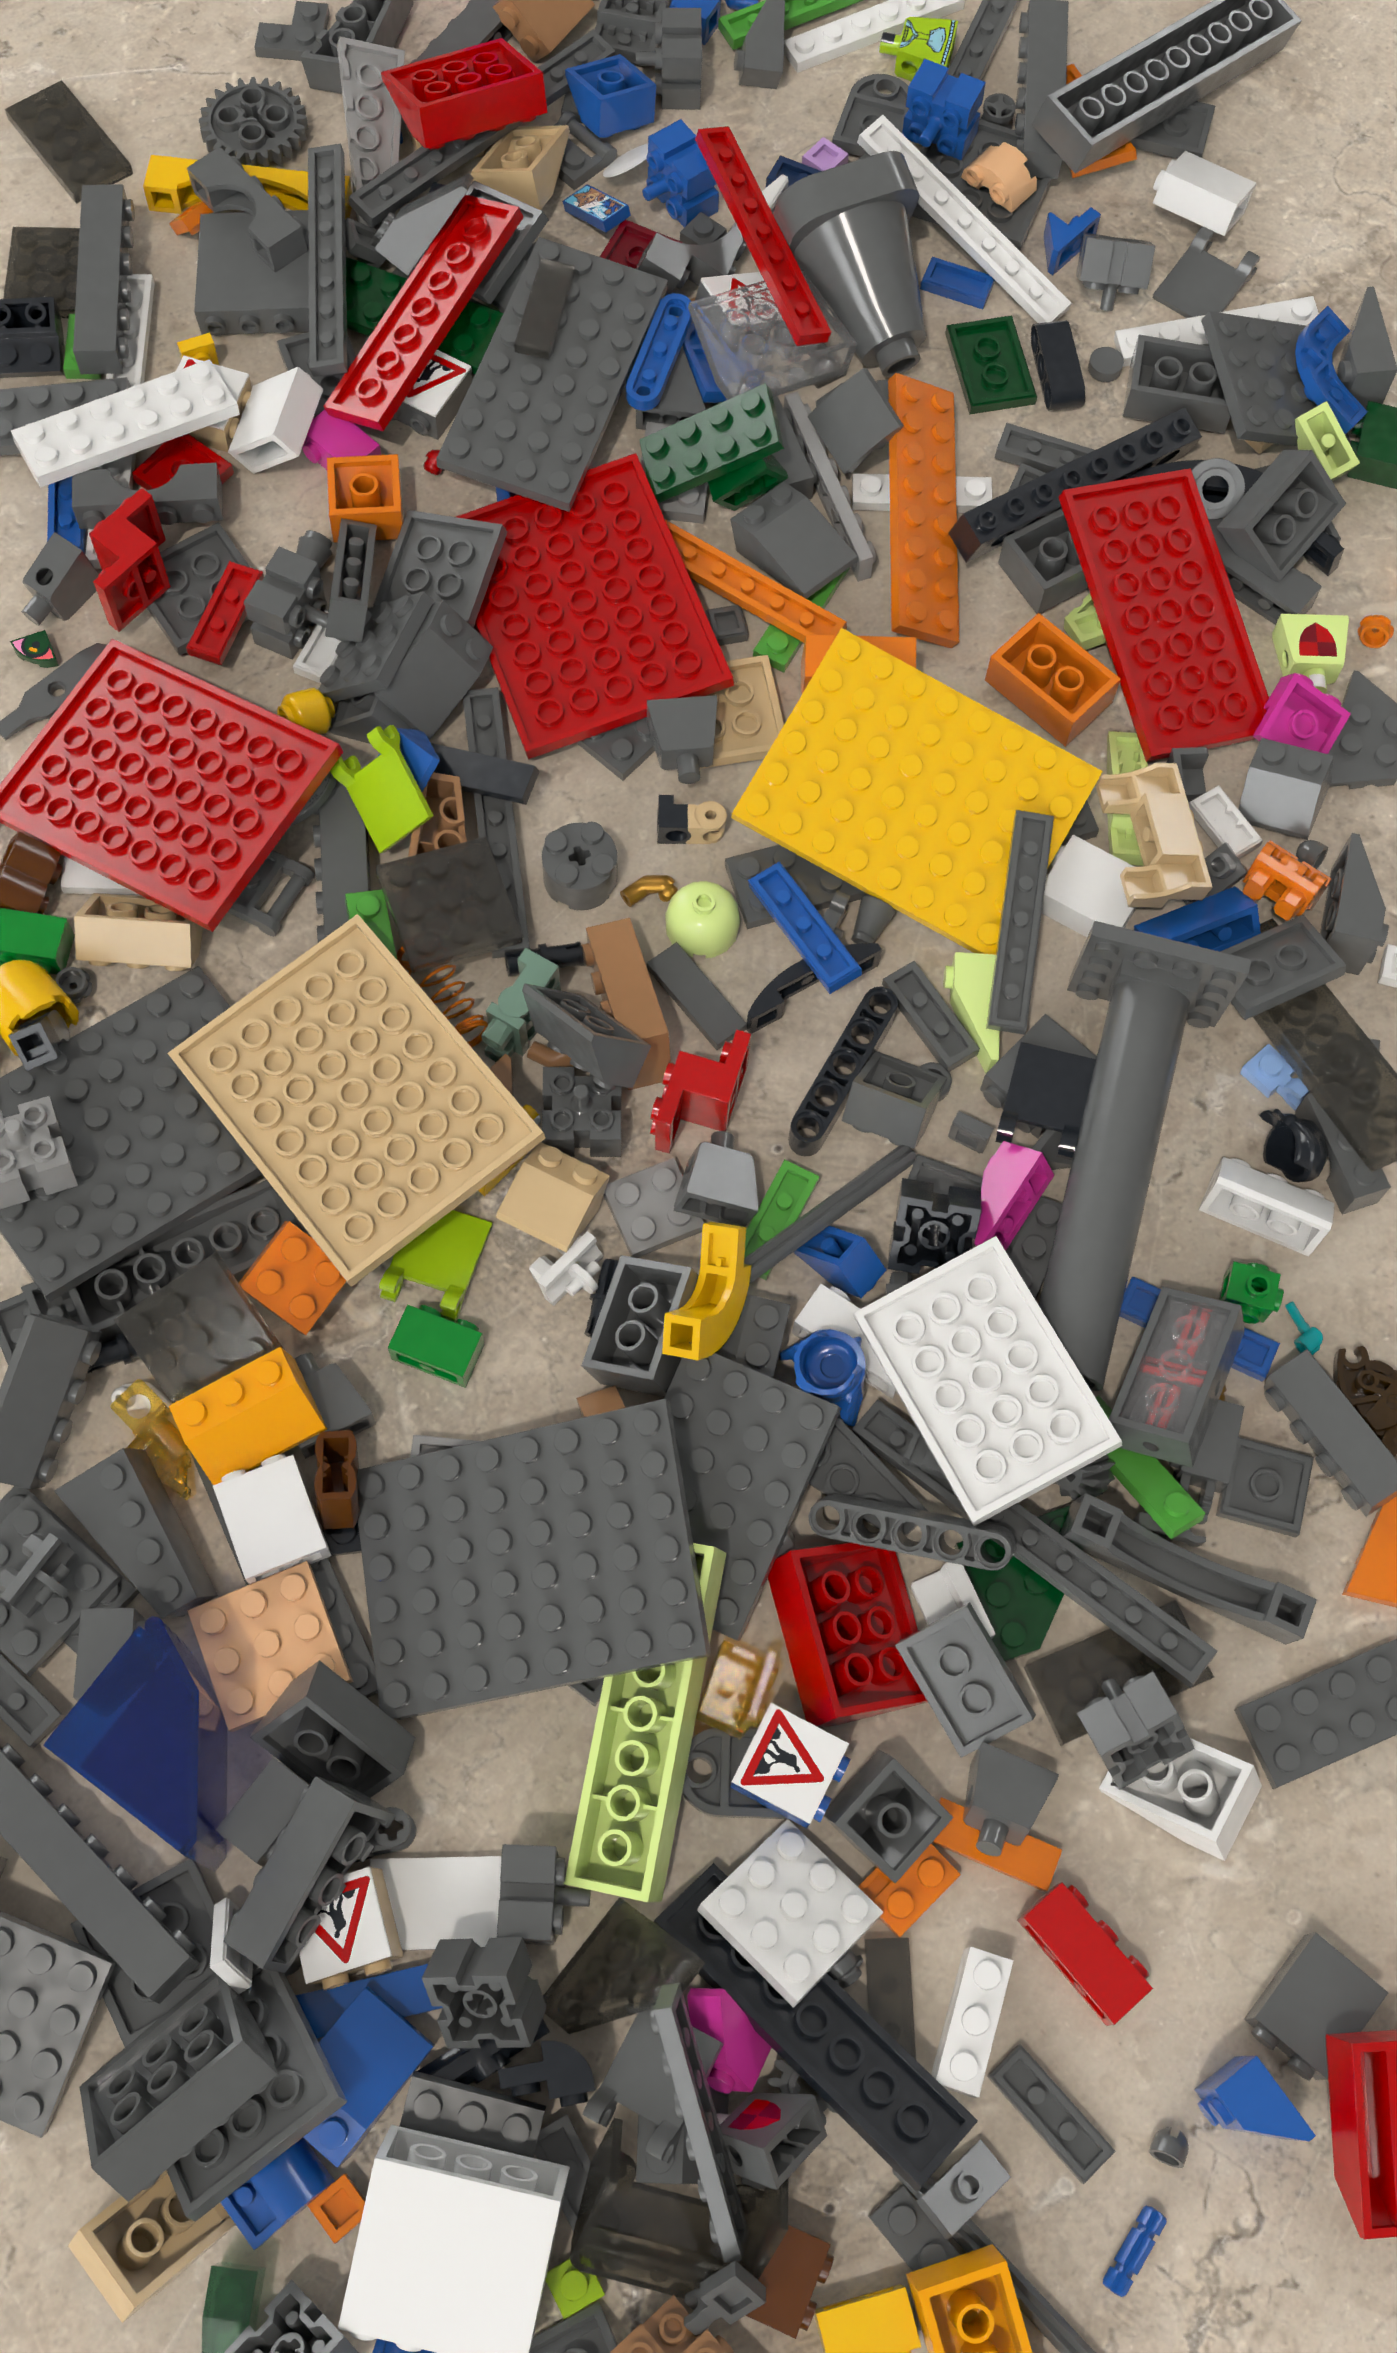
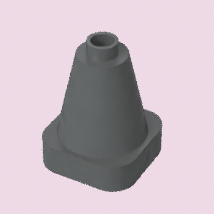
M898 151L878 153L804 177L789 186L779 196L773 212L813 294L863 365L867 367L879 366L882 375L885 377H891L895 373H904L914 367L921 359L917 348L925 341L927 336L909 222L920 195L905 157Z

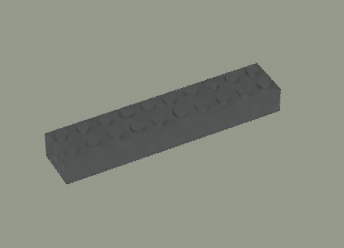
M1213 0L1048 95L1032 126L1076 174L1283 50L1302 20L1284 0Z

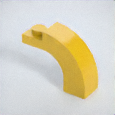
M716 1222L703 1223L698 1280L687 1303L677 1310L665 1313L662 1354L701 1360L716 1353L732 1334L744 1307L751 1275V1265L744 1264L746 1227Z

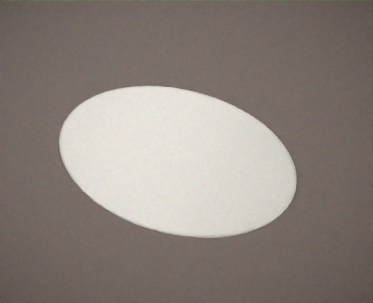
M648 144L638 146L618 157L604 170L603 176L614 177L639 165L647 159Z

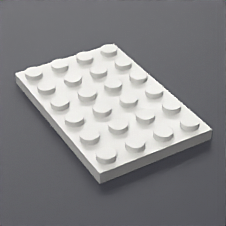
M996 1236L853 1313L856 1322L973 1526L980 1524L1122 1446V1440Z

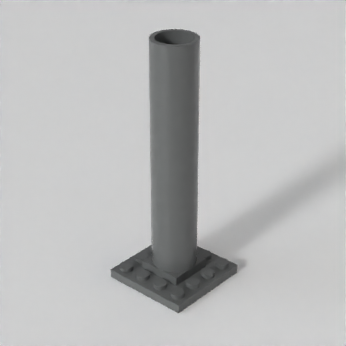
M1094 921L1070 976L1067 991L1075 992L1082 999L1096 1000L1099 998L1110 1001L1039 1301V1307L1091 1391H1100L1104 1388L1186 1020L1189 1025L1197 1028L1215 1027L1248 976L1251 959Z

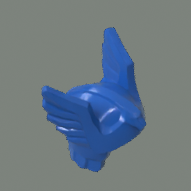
M832 1329L819 1330L812 1333L808 1338L780 1352V1360L792 1359L795 1363V1382L802 1391L836 1404L841 1408L840 1416L843 1422L852 1427L856 1425L865 1391L863 1383L866 1362L864 1352L861 1349V1337L852 1338L844 1332Z

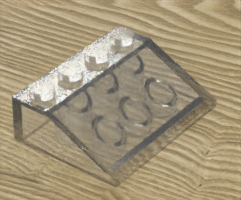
M803 269L801 272L832 332L826 343L796 346L765 281L689 302L688 309L713 378L727 400L764 383L769 386L773 397L847 373L858 343Z

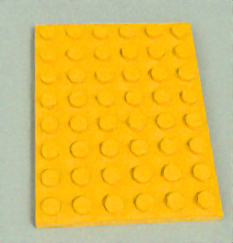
M841 628L733 810L731 818L870 896L886 902L897 911L973 953L996 955L1016 810L1054 816L1048 859L1049 867L1103 771Z

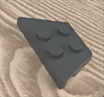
M1354 670L1341 706L1350 712L1351 715L1328 753L1334 756L1330 787L1348 785L1349 789H1359L1367 785H1374L1376 787L1392 786L1397 781V703L1363 674Z

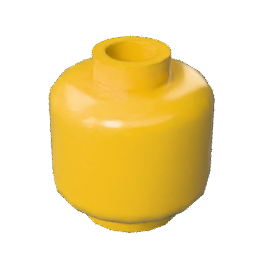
M311 687L286 694L282 699L281 706L277 708V715L313 732L325 734L331 726V718L335 717V709L332 700L328 696L324 697L321 691Z

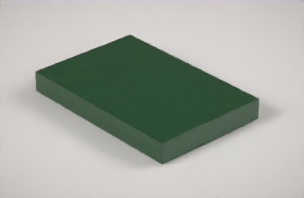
M1012 315L946 326L945 335L969 415L1036 404L1037 394Z

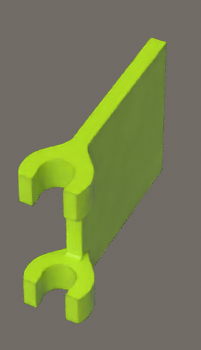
M389 725L384 730H382L381 726H377L367 734L370 744L381 755L363 769H361L356 756L353 755L345 761L340 757L330 770L333 777L348 790L379 853H385L434 816L400 751V735L394 725Z
M455 1210L450 1211L395 1253L390 1266L380 1281L379 1289H382L380 1298L396 1302L403 1280L416 1282L444 1291L445 1293L440 1303V1308L442 1309L441 1317L456 1322L466 1290L492 1229L493 1222Z

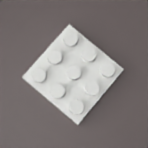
M789 1819L700 1904L697 1910L793 2008L883 1914V1911Z

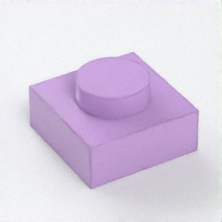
M823 137L802 156V164L819 171H824L847 164L849 154Z

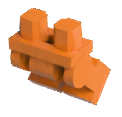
M1270 840V842L1265 844L1243 880L1245 883L1243 894L1253 900H1261L1264 895L1276 902L1273 908L1275 914L1288 921L1295 915H1303L1306 909L1312 911L1332 881V878L1304 861L1301 863L1298 861V857Z

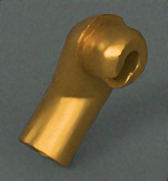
M645 875L620 891V895L624 902L631 907L649 894L658 893L661 901L668 902L678 889L673 884L675 880L668 875Z

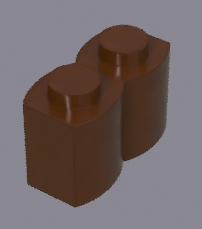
M21 832L13 836L0 862V908L43 914L49 903V897L45 896L48 884L54 885L63 868V865L58 863L61 853Z
M351 1430L322 1431L315 1444L317 1473L315 1475L314 1487L319 1521L323 1529L354 1528L360 1514L357 1487L359 1461L356 1438Z

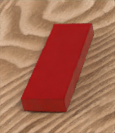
M229 561L186 647L188 655L222 666L247 616L244 601L257 580H263L264 574L262 571Z

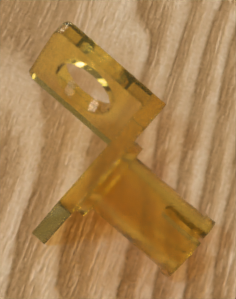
M137 1379L110 1405L111 1409L125 1422L137 1438L143 1440L150 1437L174 1463L189 1451L180 1431L168 1420L169 1414H171L169 1407L143 1380ZM140 1394L149 1399L151 1408L145 1417L137 1419L129 1415L126 1406L131 1397Z

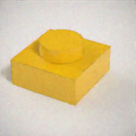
M210 332L177 342L181 360L183 356L201 361L210 359L212 364L219 365L215 344Z

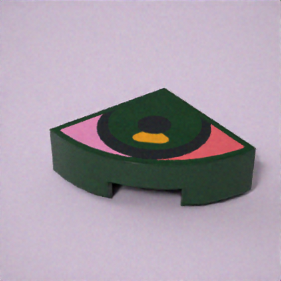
M45 630L10 641L15 653L23 661L26 660L30 663L38 664L43 668L59 666Z

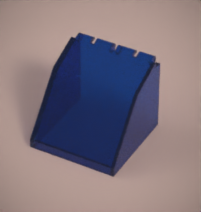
M152 1616L146 1620L145 1630L140 1626L137 1627L43 1746L182 1855L216 1872L226 1859L227 1839L219 1834L216 1829L227 1816L228 1728L217 1696L190 1648L159 1617Z

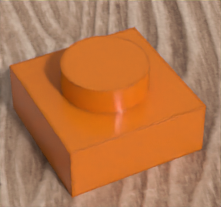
M201 201L191 205L169 224L176 235L189 232L192 236L200 230V214L213 213V211Z
M344 2173L307 2206L334 2244H336L361 2222L366 2200L347 2173Z

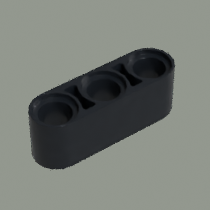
M1065 320L1033 324L1031 327V347L1046 409L1050 411L1083 407L1085 402V384L1069 322Z

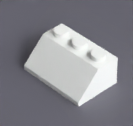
M1223 1157L1214 1170L1199 1211L1309 1257L1331 1229L1334 1203L1326 1200L1317 1191L1310 1189L1302 1190L1288 1184L1281 1176L1264 1174L1254 1170L1243 1160Z

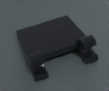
M1021 1042L995 1142L1002 1143L1006 1141L1011 1143L1016 1123L1029 1124L1061 1132L1062 1137L1057 1157L1072 1160L1096 1059Z

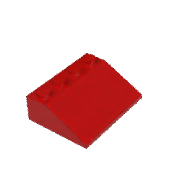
M503 38L381 72L382 80L409 131L425 149H439L450 141L457 139L469 140L474 138L477 133L488 130L500 131L505 129L508 124L518 121L531 122L536 119V116L548 113L543 72Z
M844 1543L792 1550L775 1559L768 1576V1581L807 1722L818 1728H824L928 1703L895 1646L900 1640L918 1631L895 1551L855 1543Z

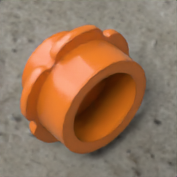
M1383 615L1364 617L1360 622L1361 626L1358 628L1361 642L1369 648H1380L1386 645L1394 634V627L1390 625V619Z

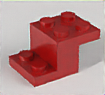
M143 488L139 489L133 496L126 498L119 508L106 519L99 521L89 533L102 569L98 578L93 583L109 625L118 632L124 629L171 587L158 548L166 541L153 497Z
M736 1029L732 1043L725 1041L719 1062L679 1051L675 1064L668 1063L662 1085H665L662 1098L656 1097L650 1117L653 1120L650 1134L655 1135V1150L670 1154L681 1120L718 1131L727 1130L748 1067L751 1033Z

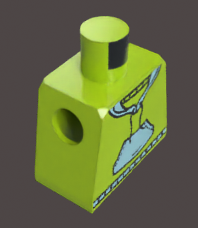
M908 17L905 20L902 35L883 32L879 53L896 56L894 73L897 77L912 81L924 59L949 68L955 45L958 21Z

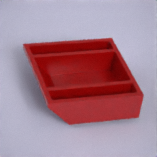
M1397 2030L1326 2034L1335 2180L1360 2238L1366 2240L1397 2237Z

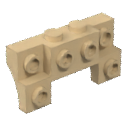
M1154 763L1132 772L1111 775L1101 774L1095 786L1102 812L1108 814H1130L1144 864L1142 867H1125L1120 874L1128 907L1163 908L1169 899L1203 900L1213 886L1203 855V845L1198 838L1195 828L1194 814L1189 807L1177 763Z

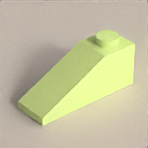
M955 952L952 965L945 966L943 986L950 989V1004L958 1020L980 1048L977 1058L986 1074L999 1061L1000 1031L986 1029L996 955Z

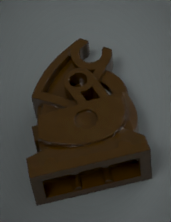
M1359 1346L1354 1350L1358 1363H1351L1346 1359V1348L1339 1349L1334 1358L1333 1382L1393 1457L1397 1455V1370H1394L1384 1362L1370 1360L1368 1351L1364 1346Z

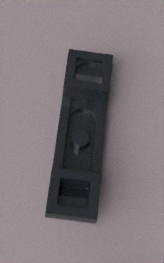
M878 943L844 945L861 967L862 975L878 967L882 952ZM804 959L780 973L758 995L748 1011V1033L752 1034L782 1018L784 1000L819 982V979Z

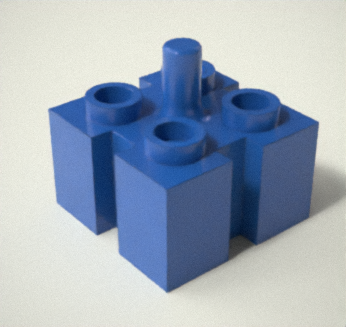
M924 59L908 86L906 107L909 110L904 117L902 134L908 140L918 143L923 147H929L931 143L937 144L938 152L962 161L978 131L981 113L977 111L983 102L986 82L961 73L959 78L948 75V67Z
M680 119L648 136V154L646 156L649 165L648 178L646 180L647 187L642 190V193L647 201L658 198L663 204L666 202V209L673 219H677L685 227L700 212L708 217L718 212L719 192L714 187L717 183L695 141L696 135Z

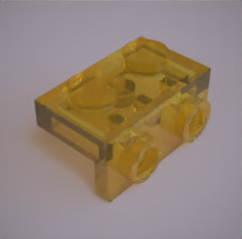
M723 1640L718 1647L698 1705L696 1720L738 1739H741L751 1726L757 1728L762 1721L767 1704L761 1702L764 1691H770L778 1674V1668L773 1666L777 1651L769 1648L763 1657H760Z

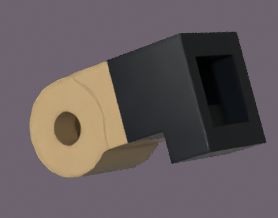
M659 795L657 844H713L720 841L724 836L727 813L725 808L715 801H705L699 805L674 804V795Z

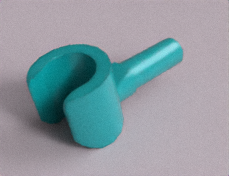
M1290 1302L1285 1305V1308L1296 1324L1298 1331L1302 1334L1294 1340L1295 1347L1300 1354L1308 1349L1314 1355L1320 1350L1323 1335L1317 1328H1310L1295 1303Z

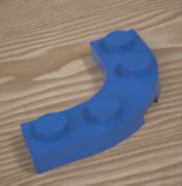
M1327 306L1300 333L1295 349L1296 364L1304 384L1306 397L1315 402L1317 406L1327 401L1344 434H1346L1368 411L1344 386L1334 369L1332 353L1336 345L1350 330L1331 308Z

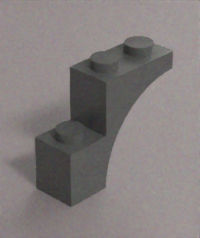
M736 222L725 236L706 244L680 243L656 233L645 248L636 269L667 279L668 289L665 294L666 296L671 294L675 287L681 290L687 279L699 286L703 277L734 274L736 267L732 265L733 261L739 260L747 244L743 240Z

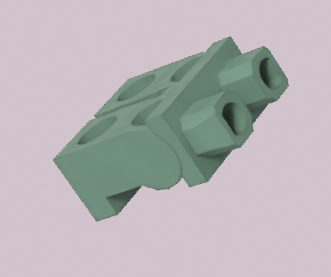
M527 948L524 949L517 960L519 977L513 986L504 989L500 993L498 1005L491 1002L486 1010L488 1026L481 1036L482 1041L487 1044L484 1050L485 1055L495 1062L505 1054L511 1058L514 1052L524 1056L529 1048L528 1042L537 1033L522 992L524 984L561 991L559 966Z

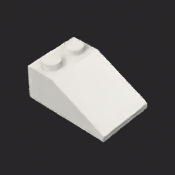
M1192 1738L1190 1740L1195 1749L1166 1765L1163 1762L1147 1769L1148 1775L1121 1790L1118 1789L1109 1771L1107 1772L1099 1787L1102 1793L1183 1842L1224 1861L1262 1787L1254 1765Z

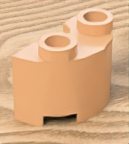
M1003 142L1000 146H989L964 169L961 176L969 185L978 190L982 186L987 187L992 200L1011 213L1037 190L1036 176L1031 178L1028 169L1024 165L1028 160L1027 157L1016 147L1006 142Z

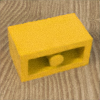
M902 2284L826 2305L815 2310L814 2317L824 2353H911V2350L921 2347L906 2287Z

